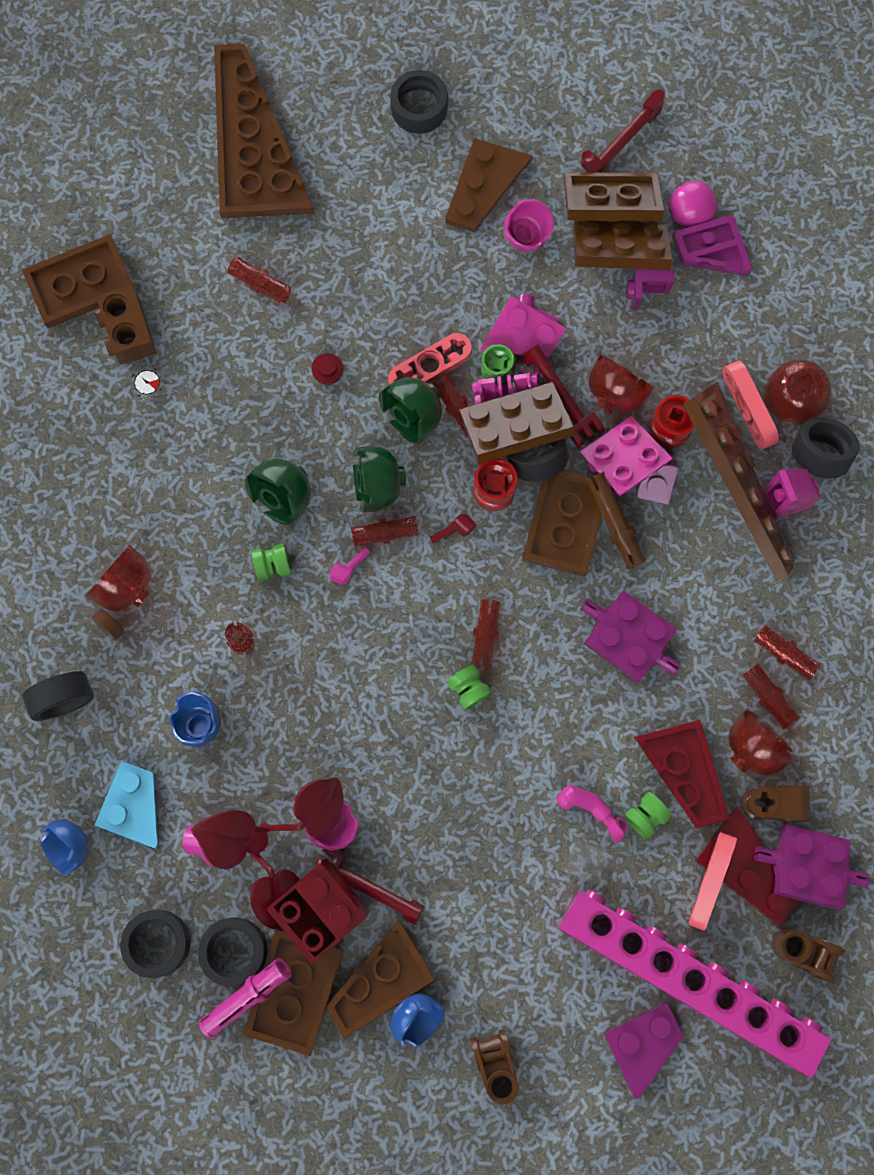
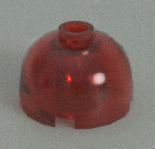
M601 354L589 373L588 385L590 392L598 399L595 405L610 415L614 409L622 413L634 412L648 400L655 389L645 380L638 379L631 371Z
M793 359L781 364L768 378L764 394L765 403L770 412L780 421L803 425L804 422L817 418L826 409L831 396V382L826 372L816 363L805 359Z
M129 545L89 590L86 596L106 610L122 611L132 604L139 607L151 593L146 589L151 580V569L147 560Z
M747 708L730 727L728 744L734 753L730 759L744 773L749 769L763 776L779 773L789 766L797 756L791 753L793 750L769 725L759 724L756 720L759 716Z

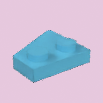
M121 761L95 826L158 849L160 843L157 830L158 812L155 799V773Z

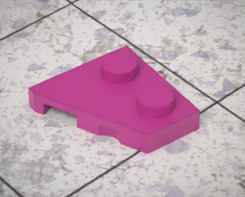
M511 295L480 350L484 352L492 345L501 344L508 347L513 354L522 355L539 344L545 356H550L567 328Z

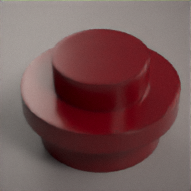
M331 353L317 356L311 367L315 380L324 385L338 382L344 372L341 359Z

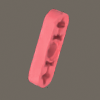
M460 333L447 336L394 367L388 376L389 385L397 381V376L399 375L403 378L411 376L413 374L411 367L415 366L416 372L421 378L420 380L427 384L432 383L469 360L471 356L470 340ZM452 344H455L457 347L463 345L462 355H459L457 352L451 353L447 356L448 363L445 364L443 356L451 352ZM432 358L439 363V368L435 372L428 373L421 368V363L425 359Z
M736 361L724 366L722 369L723 379L738 409L743 410L744 413L741 415L757 447L763 450L779 442L777 428L745 365L741 361Z
M722 832L719 833L689 918V926L702 931L706 930L737 838Z

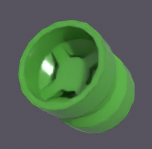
M501 344L488 347L482 356L481 374L483 379L494 378L495 385H498V376H501L502 384H506L508 382L507 375L512 376L514 355L512 351Z
M284 543L275 544L272 549L268 550L262 548L251 550L258 582L269 580L273 575L281 577L291 575Z
M475 664L464 668L446 681L451 691L457 692L460 697L459 703L464 711L477 705L492 694L489 686L481 682L479 678L480 672Z
M647 792L641 798V804L637 808H630L624 814V818L641 837L648 840L655 834V828L659 824H665L672 818V814L660 799L653 793Z

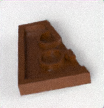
M474 138L447 212L445 223L475 232L495 208L504 193L515 183L516 178L524 168L526 169L532 162L533 155Z
M399 919L390 928L391 930L384 939L371 951L370 956L357 972L353 973L326 1006L343 1039L349 1038L395 1008L405 998L417 994L435 982L434 977Z

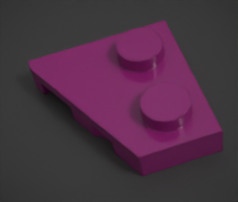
M733 215L678 230L672 235L680 262L684 266L745 276L749 275L753 270Z
M666 1002L603 1033L634 1099L642 1095L683 1038V1034Z

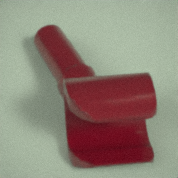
M460 514L453 520L451 525L430 536V539L434 544L457 530L463 537H466L476 528V524L468 515Z

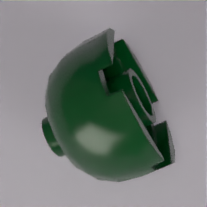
M405 377L391 383L380 391L379 402L383 413L389 410L395 419L389 421L390 424L409 442L415 443L419 440V443H421L437 429L442 417V407L439 400L440 393L434 385L427 384L417 378Z
M374 446L355 447L353 456H359V464L353 465L356 500H363L364 505L359 508L360 512H374L386 509L398 498L400 486L406 485L404 466H398L395 456L386 449Z
M279 458L264 461L256 466L245 478V488L253 503L259 500L270 510L263 513L276 523L289 525L301 516L310 503V483L305 470L298 464Z

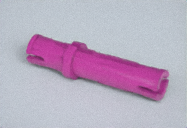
M277 958L259 974H252L248 977L243 987L199 1020V1027L206 1037L213 1039L221 1030L239 1018L253 1005L267 1000L273 989L291 977V970L288 964L281 958Z

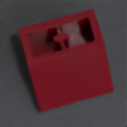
M327 858L323 859L266 908L311 965L363 922L370 913L367 906Z

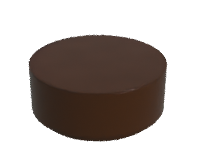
M99 609L91 617L94 623L114 641L124 633L123 627L103 609Z

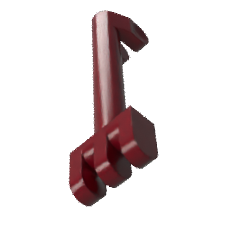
M657 89L646 99L643 110L599 157L590 150L584 151L581 156V167L587 172H602L647 122L651 124L661 114L665 98L664 91Z
M539 344L521 355L523 362L527 366L535 363L547 383L553 382L568 416L574 423V436H571L570 439L578 449L585 445L579 435L580 432L588 442L595 438L594 433L589 427L590 425L599 435L605 431L595 412L584 417Z
M322 849L324 854L333 857L330 863L351 887L403 914V919L417 925L418 918L426 906L415 900L409 902L345 868L342 864L347 856L336 850ZM318 857L315 864L318 865L323 859Z

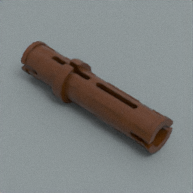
M602 471L597 475L587 478L585 482L612 535L610 540L612 544L616 543L626 568L631 569L634 568V565L638 566L644 563L646 558L643 556L634 537L636 531L633 526H629L605 476V472Z

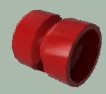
M670 395L664 398L657 406L649 426L650 436L663 448L675 449L684 445L695 428L683 405L689 400L685 396Z
M497 458L481 463L477 468L474 477L473 493L476 502L483 509L501 511L513 501L518 481L517 472L513 465L504 459Z

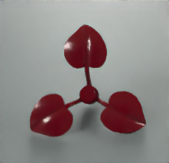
M337 777L316 779L303 786L295 797L293 807L294 815L300 821L297 824L268 825L261 823L257 826L249 813L233 809L212 815L191 828V832L198 841L205 858L214 867L223 870L231 869L240 864L246 854L250 853V857L255 859L266 870L268 877L256 880L250 895L252 910L264 926L270 929L280 927L266 908L299 881L298 876L288 869H282L275 874L274 869L260 855V852L264 851L268 845L267 832L300 831L306 828L307 833L314 838L328 834L336 826L342 814L344 804L342 785Z

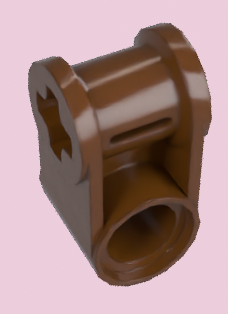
M764 786L751 789L742 796L741 808L745 815L752 819L810 822L809 786ZM760 798V800L765 801L766 807L761 808V806L755 805V799Z
M790 929L777 932L772 938L771 944L774 954L781 960L832 984L835 980L832 975L838 958L845 953L843 948L813 937L802 931ZM791 936L796 939L798 944L797 950L793 955H789L785 947L786 941Z
M501 1029L497 1035L477 1040L475 1037L471 1038L470 1041L477 1067L481 1071L489 1098L494 1103L500 1105L512 1102L518 1093V1082L505 1030ZM499 1047V1049L483 1053L485 1050ZM498 1076L508 1077L511 1081V1090L505 1096H498L492 1092V1082Z

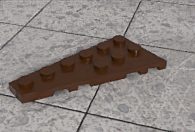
M245 44L214 45L219 210L221 218L313 214L314 207L304 188L301 176L293 162L290 150L269 105V100L261 86Z
M715 382L705 387L683 405L777 581L790 574L794 567L795 559L789 546L784 543L779 527L753 469L755 467L753 457L745 449L718 382Z

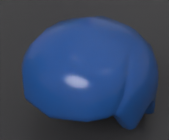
M191 691L179 696L176 699L177 707L175 711L169 715L175 738L181 744L192 747H200L212 741L221 726L218 706L208 696Z
M60 819L50 822L41 830L42 833L45 831L47 833L40 840V845L46 857L61 874H70L86 861L89 845L87 837L80 826L67 819Z
M414 994L405 998L394 1009L390 1021V1028L394 1039L404 1047L407 1046L405 1042L414 1047L420 1046L439 1027L444 1018L445 1010L433 998L425 994Z

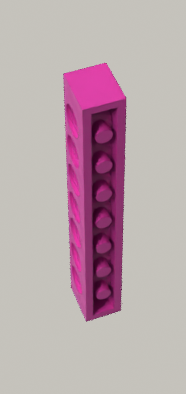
M589 889L585 894L580 891L576 892L557 929L799 1073L813 1078L832 1040L821 1034L824 1027L807 1017H804L802 1022L790 1015L792 1008L774 998L771 1003L765 1001L758 996L761 990L744 980H741L739 985L727 978L730 973L729 971L711 961L708 966L696 960L698 953L689 947L679 943L678 947L675 948L665 942L667 935L650 925L645 930L636 925L634 922L637 917L626 910L618 907L616 912L604 906L606 899ZM600 914L604 915L609 921V929L603 935H597L592 929L593 919ZM634 933L639 938L640 945L637 951L629 954L623 948V939L627 934ZM665 951L670 957V965L665 971L659 972L654 966V957L657 953ZM695 969L701 976V982L696 989L690 990L686 986L685 977L689 971ZM723 988H727L732 995L731 1003L725 1008H721L716 1000L718 992ZM754 1007H759L763 1014V1019L757 1026H751L748 1020V1014ZM790 1025L794 1031V1038L791 1043L783 1045L780 1040V1032L785 1026Z

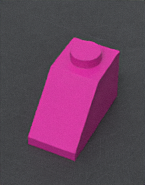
M784 469L778 471L763 490L775 520L811 508L819 500L820 494L817 481L810 477L807 469Z

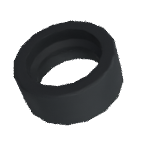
M419 69L408 71L398 77L392 85L390 93V109L394 121L407 132L416 134L428 133L438 128L445 120L448 110V92L441 78L430 71ZM421 89L427 90L436 96L437 106L428 113L414 114L402 107L401 100L409 91Z
M826 417L812 418L804 422L792 444V454L796 462L803 469H807L809 473L827 479L839 478L845 475L860 451L859 440L855 433L845 424ZM811 441L825 442L833 446L840 455L827 454L819 450Z
M566 439L548 443L555 448L542 457L524 458L519 456L521 452L507 455V461L513 465L519 479L530 482L548 480L558 475L566 467L569 459Z
M72 671L47 678L30 686L23 692L22 697L30 719L33 721H44L63 716L87 705L92 701L94 695L86 674L82 671Z
M150 910L139 913L128 922L122 932L120 950L122 959L130 971L140 977L155 979L170 975L183 965L189 955L191 939L189 930L180 917L170 911ZM154 922L163 923L170 927L176 938V948L172 957L159 965H150L142 961L135 948L136 937L140 930L147 924Z
M239 917L221 919L209 926L202 935L198 947L199 964L204 974L213 982L227 987L242 985L252 974H258L264 967L267 957V943L261 929L250 920ZM230 930H237L246 934L253 944L254 951L250 964L242 971L236 973L221 970L216 965L212 953L216 939L224 932Z

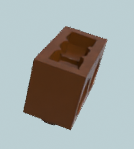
M133 285L96 296L99 309L94 311L100 328L106 327L109 337L103 339L110 357L115 355L120 365L157 353L139 297ZM118 309H126L122 315L113 316L114 312ZM135 337L132 343L122 344L125 338Z

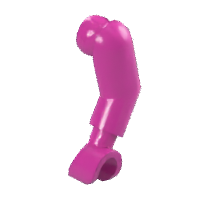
M569 785L564 787L563 791L557 795L556 800L558 804L565 810H569L575 805L590 811L599 822H603L608 827V831L616 843L625 837L628 823L621 817L615 819L612 816L613 812L597 794Z

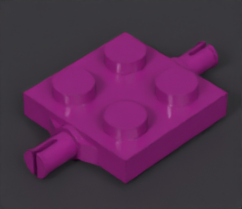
M624 590L615 602L605 608V610L593 603L589 598L581 607V611L596 620L593 632L587 638L584 645L636 683H639L646 672L656 664L671 674V676L680 667L681 664H678L665 654L667 644L677 628Z
M785 824L780 827L779 844L775 851L757 846L754 854H757L753 857L755 861L773 865L775 873L774 894L840 910L845 908L848 884L863 888L869 885V880L867 879H870L868 873L850 870V840Z

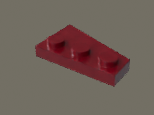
M701 720L634 737L696 829L730 820Z
M736 806L729 813L730 820L724 821L695 859V862L705 870L707 869L720 832L737 838L722 883L776 926L781 927L800 900L774 894L775 873L773 865L755 861L753 858L754 855H757L754 854L755 848L757 846L765 848V846Z

